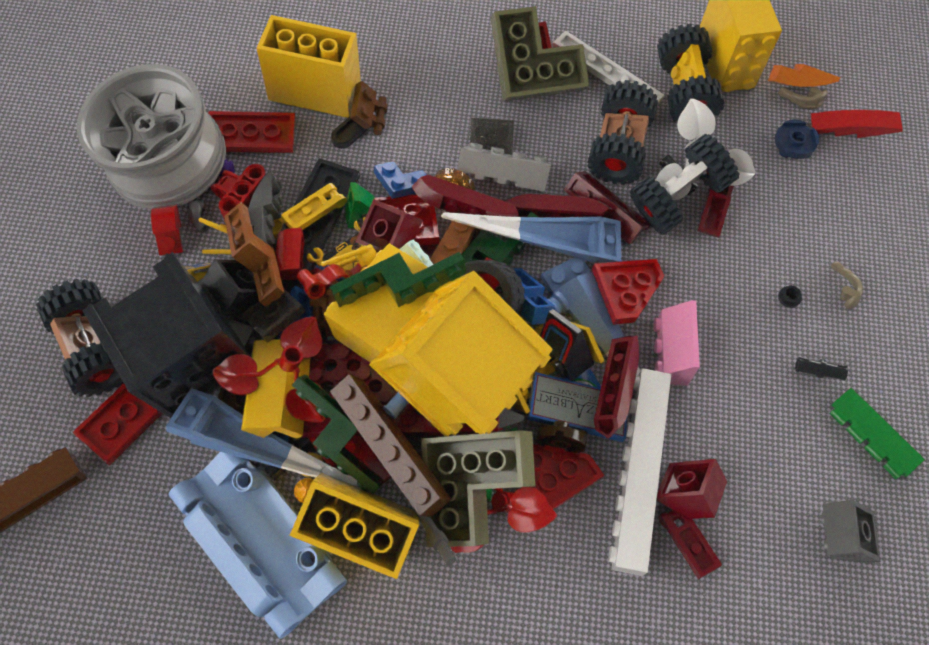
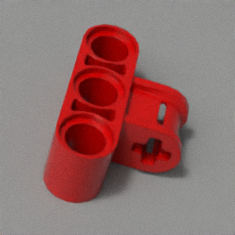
M251 164L240 176L231 171L224 170L217 184L211 186L212 192L221 198L219 209L224 222V216L240 202L249 208L252 196L266 174L262 165Z

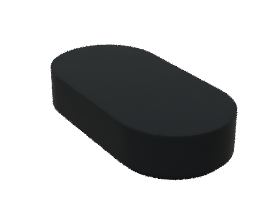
M349 116L332 131V144L340 149L348 148L367 129L361 127Z

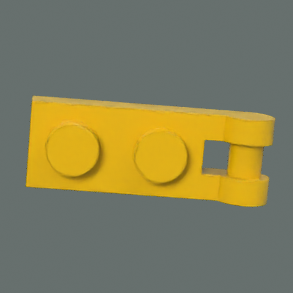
M329 183L281 214V217L289 228H302L304 230L335 208L344 206L347 199L343 194L337 192V188L332 183Z

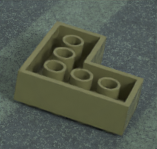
M536 6L494 11L490 19L503 102L583 91L589 87L583 44L542 49Z
M519 430L490 434L422 438V460L452 499L431 517L438 530L443 531L447 537L448 546L489 544L486 489L536 486L532 432ZM427 531L426 547H432L431 543L429 542L430 536L428 535Z

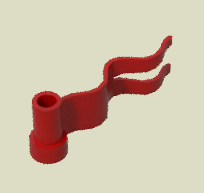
M357 263L351 270H346L338 264H331L314 275L309 270L303 269L297 274V279L304 286V291L309 298L316 300L325 294L326 286H329L340 277H350L360 272L363 267Z

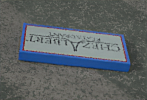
M538 372L534 373L529 402L530 412H528L527 420L548 425H554L555 421H564L569 424L570 428L584 430L590 435L606 438L596 431L594 426V416L601 388ZM627 418L617 432L609 438L610 440L619 442L626 440Z

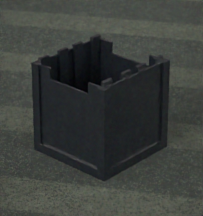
M173 252L167 253L162 261L153 266L158 277L111 307L105 297L94 305L88 304V307L83 310L129 393L169 418L173 416L191 388L211 394L221 387L213 376V369L218 367L226 358L236 354H245L252 358L208 288L201 286L182 266Z

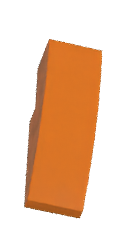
M795 64L794 69L783 65H774L768 81L787 86L815 87L839 82L841 77L805 64Z

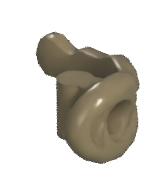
M781 87L778 94L780 97L787 98L790 102L802 108L817 109L823 104L828 91H820L817 87H811L806 97L789 91L786 87Z
M834 261L831 264L832 269L847 278L854 287V289H851L850 286H844L840 298L846 301L844 304L847 309L855 308L863 293L862 282L850 269L845 268L840 262Z

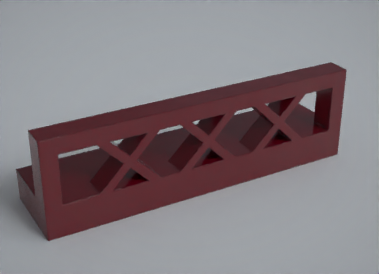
M586 171L575 172L564 188V191L570 196L592 198L611 207L614 212L609 219L621 221V238L629 245L633 244L642 231L648 230L651 226L646 219Z

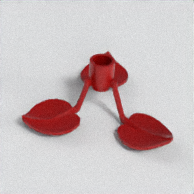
M316 317L303 318L287 326L280 337V345L284 349L280 358H276L273 363L260 372H257V363L253 358L245 354H236L226 358L218 367L213 369L214 378L225 390L236 395H247L258 388L257 377L263 376L279 365L283 371L294 373L295 382L299 377L300 369L298 367L301 361L315 357L322 347V337ZM292 389L287 393L285 406L291 416L307 422L321 423L325 420V417L317 412L316 405L310 400L305 401L297 395V389Z
M522 487L514 493L505 492L503 488H496V493L491 500L492 509L487 510V515L496 514L497 512L508 513L507 520L509 525L514 530L524 533L540 530L557 518L556 512L551 508L545 496L534 487ZM484 545L451 547L454 553H471L481 549Z

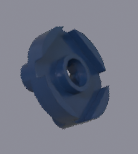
M787 120L778 128L774 137L779 154L784 158L790 157L794 159L811 157L819 144L818 132L814 128L810 129L806 126L807 123L802 120ZM795 136V137H797L798 140H801V141H800V142L795 141V140L793 139V137Z

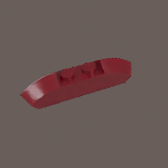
M431 175L420 177L411 186L415 193L426 203L438 209L446 210L449 213L519 217L514 204Z
M521 194L504 200L514 204L519 217H527L532 212L539 216V218H610L614 212L611 207L601 201L570 195Z
M638 335L611 340L594 416L595 430L608 439L624 424L628 416L639 362Z

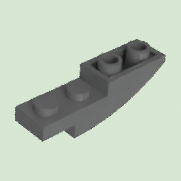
M270 171L265 174L257 186L248 212L253 234L273 248V244H275L273 235L274 220L281 218L283 203L280 192L283 189L280 180L275 179Z

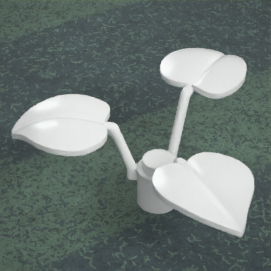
M696 99L689 100L687 106L680 114L677 123L680 135L685 139L693 140L686 147L703 134L711 135L716 125L715 117L711 110L702 102ZM741 149L729 150V156L734 159V165L738 167L737 171L740 174L739 179L730 186L740 185L749 181L755 175L751 157ZM685 158V168L690 165L687 158ZM677 163L669 164L659 172L655 181H658L663 187L674 176L677 179L680 178L679 175L683 170ZM691 184L675 195L672 200H679L685 197L690 191Z

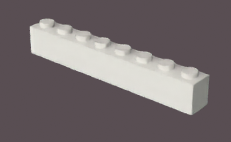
M642 368L635 378L633 388L635 390V397L631 399L629 408L632 420L627 423L626 437H629L628 446H624L622 461H626L625 471L621 470L619 485L623 486L622 494L617 496L615 510L619 511L618 521L614 520L612 536H616L615 546L610 547L608 561L612 562L611 570L639 576L648 573L671 374Z

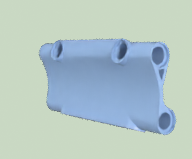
M219 452L205 469L195 477L178 483L170 490L169 497L180 511L186 515L183 520L185 527L248 609L258 617H265V621L279 639L292 632L308 615L336 594L347 583V579L329 559L328 551L289 536L298 513L270 481L264 471L260 468H255L248 459ZM248 476L251 478L250 484L248 483ZM311 553L315 556V563L311 560Z

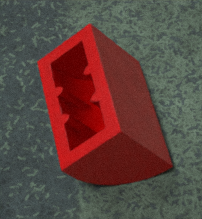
M302 228L285 229L277 235L275 257L281 280H298L297 274L303 270L304 235Z

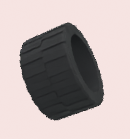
M476 260L465 263L466 274L475 271L478 275L490 274L494 276L502 287L503 300L518 315L521 313L525 300L524 287L520 277H518L513 268L508 267L505 263L494 260Z

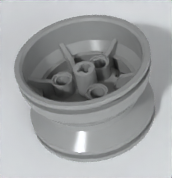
M145 64L119 71L101 82L89 94L78 115L77 135L82 148L97 166L105 170L109 182L117 193L134 206L151 210L154 207L174 204L181 206L200 196L213 184L224 165L226 156L224 137L215 120L206 112L203 98L194 82L185 73L176 68L160 64Z

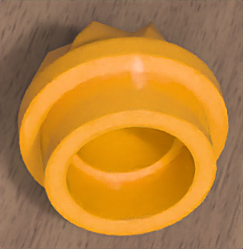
M304 478L295 485L294 495L299 502H304L314 479Z

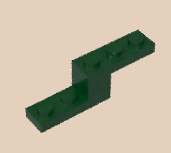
M530 212V214H529L527 217H539V216H537L536 214ZM482 230L462 253V257L465 263L485 260L487 257L494 261L505 263L510 267L513 262V256L516 253L520 254L526 242L509 238L505 243L491 233Z
M399 252L330 286L340 308L386 285L397 306L400 307L404 304H410L416 298L428 292H434L440 286L466 274L464 258L460 252H457L412 274Z
M306 374L298 377L292 384L297 389V395L303 400H310L316 405L317 412L323 417H330L332 419L313 442L317 447L318 453L327 459L331 458L337 464L336 466L339 471L345 475H351L357 480V485L363 491H370L374 494L385 480L345 448L358 433L357 428L331 395Z

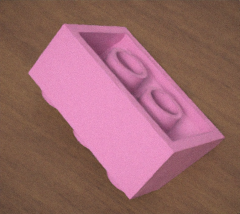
M693 300L662 309L658 318L654 319V332H657L654 352L658 353L655 371L671 374L670 385L688 386L700 368L696 301Z

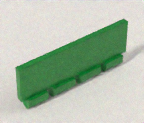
M852 388L831 404L834 409L829 414L841 426L848 421L851 425L845 430L859 444L867 440L869 443L864 449L878 463L885 458L887 462L882 467L895 480L901 475L906 478L925 460Z

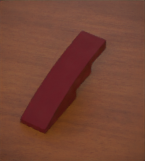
M729 185L720 193H716L710 188L708 189L698 232L717 238L720 237L734 186Z

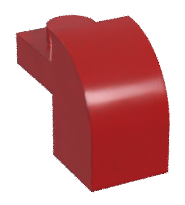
M178 205L152 208V232L155 234L159 256L172 252L174 254L184 252L179 229L182 225Z

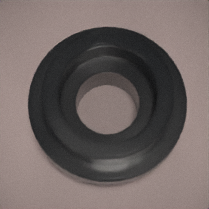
M790 285L783 287L779 291L778 299L783 306L794 308L801 303L802 293L799 288Z

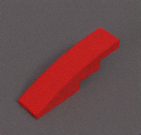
M856 109L811 113L812 128L818 134L834 132L835 137L857 134V138L903 132L900 112Z

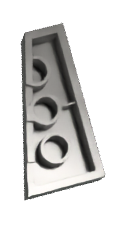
M470 143L469 146L466 145L461 148L456 171L457 176L464 177L466 172L472 174L471 176L474 179L489 180V178H493V181L496 183L510 184L513 182L517 187L545 191L551 167V163L547 162V158L535 156L533 160L525 158L526 154L520 152H513L512 155L505 154L504 149L496 147L486 150L482 149L483 145L477 143Z

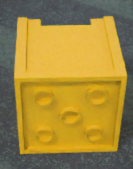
M472 271L437 288L369 365L444 436H449L450 434L455 436L463 427L461 423H466L476 433L485 434L487 432L490 434L498 424L495 419L504 408L510 410L518 400L515 397L516 393L520 389L522 391L526 390L533 381L530 376L538 366L543 368L551 359L549 354L553 349L475 271Z

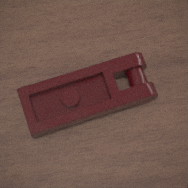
M675 510L658 515L659 522L668 531L698 580L722 566V563L693 519ZM679 519L683 525L677 527L674 521Z

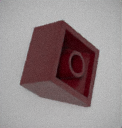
M373 199L355 242L363 246L371 244L376 252L383 250L389 243L400 249L407 242L413 239L415 241L423 220Z
M716 459L669 463L657 492L656 500L690 519L715 518L727 480Z

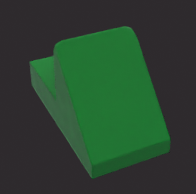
M356 182L350 183L347 202L344 208L348 228H354V222L362 219V214L368 213L374 199L370 192Z

